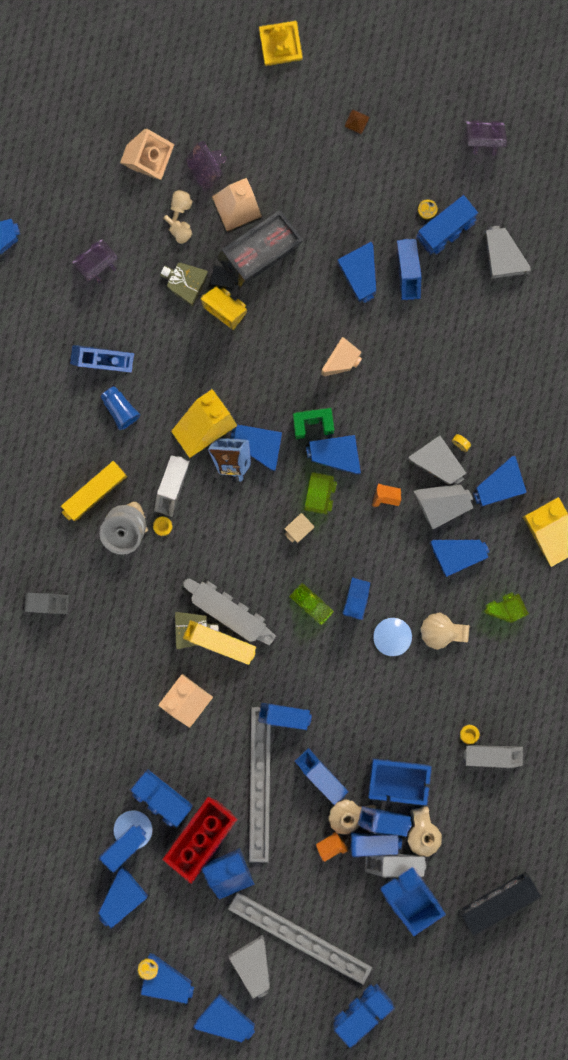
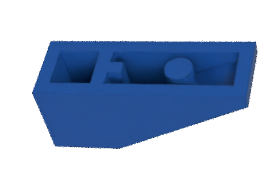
M73 345L70 364L79 367L132 372L134 353Z

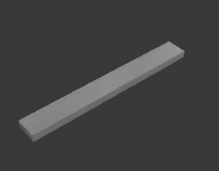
M252 707L249 862H269L271 725L258 722L260 707Z
M239 892L236 893L228 908L233 913L362 985L372 970V967Z

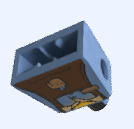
M219 438L214 441L208 448V451L218 473L221 475H231L232 481L235 483L241 482L243 475L251 465L249 440Z

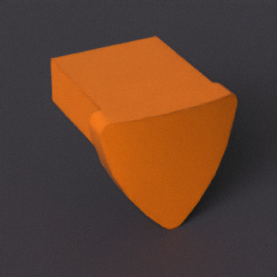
M382 484L377 485L372 503L373 507H378L380 503L400 505V488Z
M336 832L316 844L324 862L340 852L344 854L349 851Z

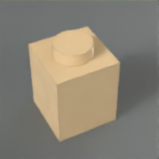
M301 513L285 528L287 532L284 535L292 543L294 541L298 543L314 529V526Z

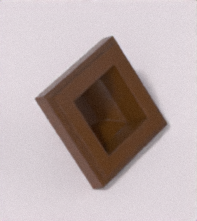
M352 109L344 127L362 134L370 117Z

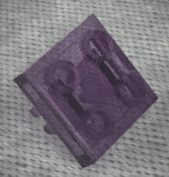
M479 120L466 123L468 146H473V155L478 154V146L492 147V156H496L497 147L507 146L505 123L499 121L481 122Z
M201 141L196 144L186 160L188 167L196 176L197 183L204 191L212 188L223 174L220 164L226 161L227 157L220 156L223 150L210 152L206 143Z
M101 239L92 244L91 248L85 253L78 255L72 263L88 282L94 278L100 283L102 281L98 274L109 266L113 272L117 270L112 263L118 259V256Z

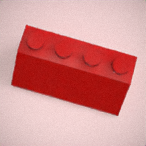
M207 797L163 858V861L192 883L238 819L220 802Z

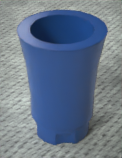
M116 387L109 388L100 396L119 430L127 428L140 418L141 414Z

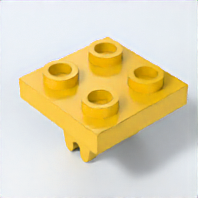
M297 21L259 27L265 66L303 59Z

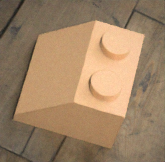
M182 674L158 706L190 728L213 697Z

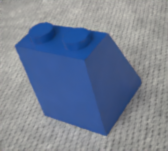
M240 848L207 862L203 867L209 886L219 899L255 884Z

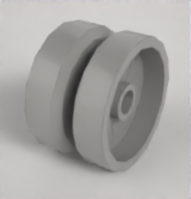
M128 505L116 506L109 511L101 525L99 532L101 542L105 548L113 553L120 555L129 554L140 545L145 534L146 521L142 513L136 508Z

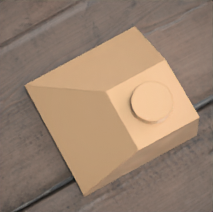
M144 129L127 144L120 163L132 170L161 180L174 144L154 132Z
M247 178L227 186L212 196L227 232L262 217Z
M342 337L323 367L321 375L328 376L350 371L352 367L357 368L362 360L359 357L361 351Z

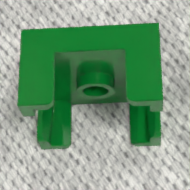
M326 408L293 413L296 439L305 438L304 423L312 425L318 424L319 421L323 423L324 435L334 434L332 409Z

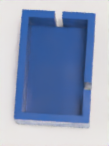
M463 195L418 231L416 238L430 255L434 252L437 255L445 248L446 242L450 241L452 243L460 236L459 234L463 229L467 231L475 224L478 212Z
M372 758L368 798L386 801V795H389V800L393 802L427 805L429 787L424 786V782L425 784L430 783L431 766Z
M148 769L131 789L133 792L132 796L139 802H147L149 805L147 808L154 814L160 813L164 817L163 821L171 827L173 824L177 827L193 806Z
M414 867L401 874L399 880H392L383 886L381 890L391 907L412 935L415 936L446 914L436 897L429 890Z
M377 984L375 986H368L363 991L365 995L360 999L355 998L348 1005L350 1008L345 1013L341 1011L334 1018L336 1020L334 1022V1030L350 1048L378 1023L375 1019L376 1016L382 1020L394 1009L392 1000Z

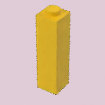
M112 461L61 506L64 509L62 511L63 515L68 520H78L123 481L127 475Z
M191 620L183 637L185 640L248 665L255 656V646Z

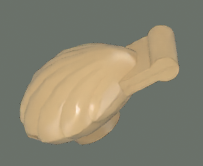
M436 613L429 615L423 621L420 632L426 645L438 650L446 647L451 641L468 642L469 625L453 624L446 615Z
M347 799L337 802L330 810L328 817L331 828L338 834L348 835L354 832L359 827L358 821L361 807ZM375 805L365 806L376 809Z
M428 807L412 809L410 812L413 827L409 832L407 841L414 853L419 856L428 857L436 853L441 846L442 834L431 823Z

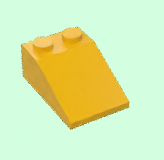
M215 287L201 298L203 308L234 330L247 313L246 305L239 299L236 301L230 297L231 293L223 287L221 289Z
M211 389L193 403L171 432L189 458H191L235 428L237 424L216 393Z
M558 497L523 517L550 567L568 558V513Z

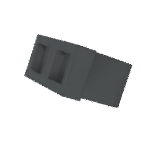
M26 592L24 612L68 614L69 595Z

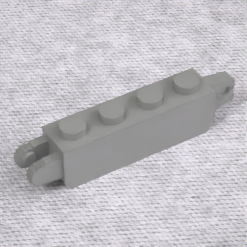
M191 579L184 581V588L193 594L191 597L193 604L248 641H256L257 639L270 645L275 639L276 635L263 623L265 620L257 613L254 616L248 613V607L242 603L235 604L232 602L233 597L225 592L222 594L217 592V586L207 581L206 584L204 582L198 584Z

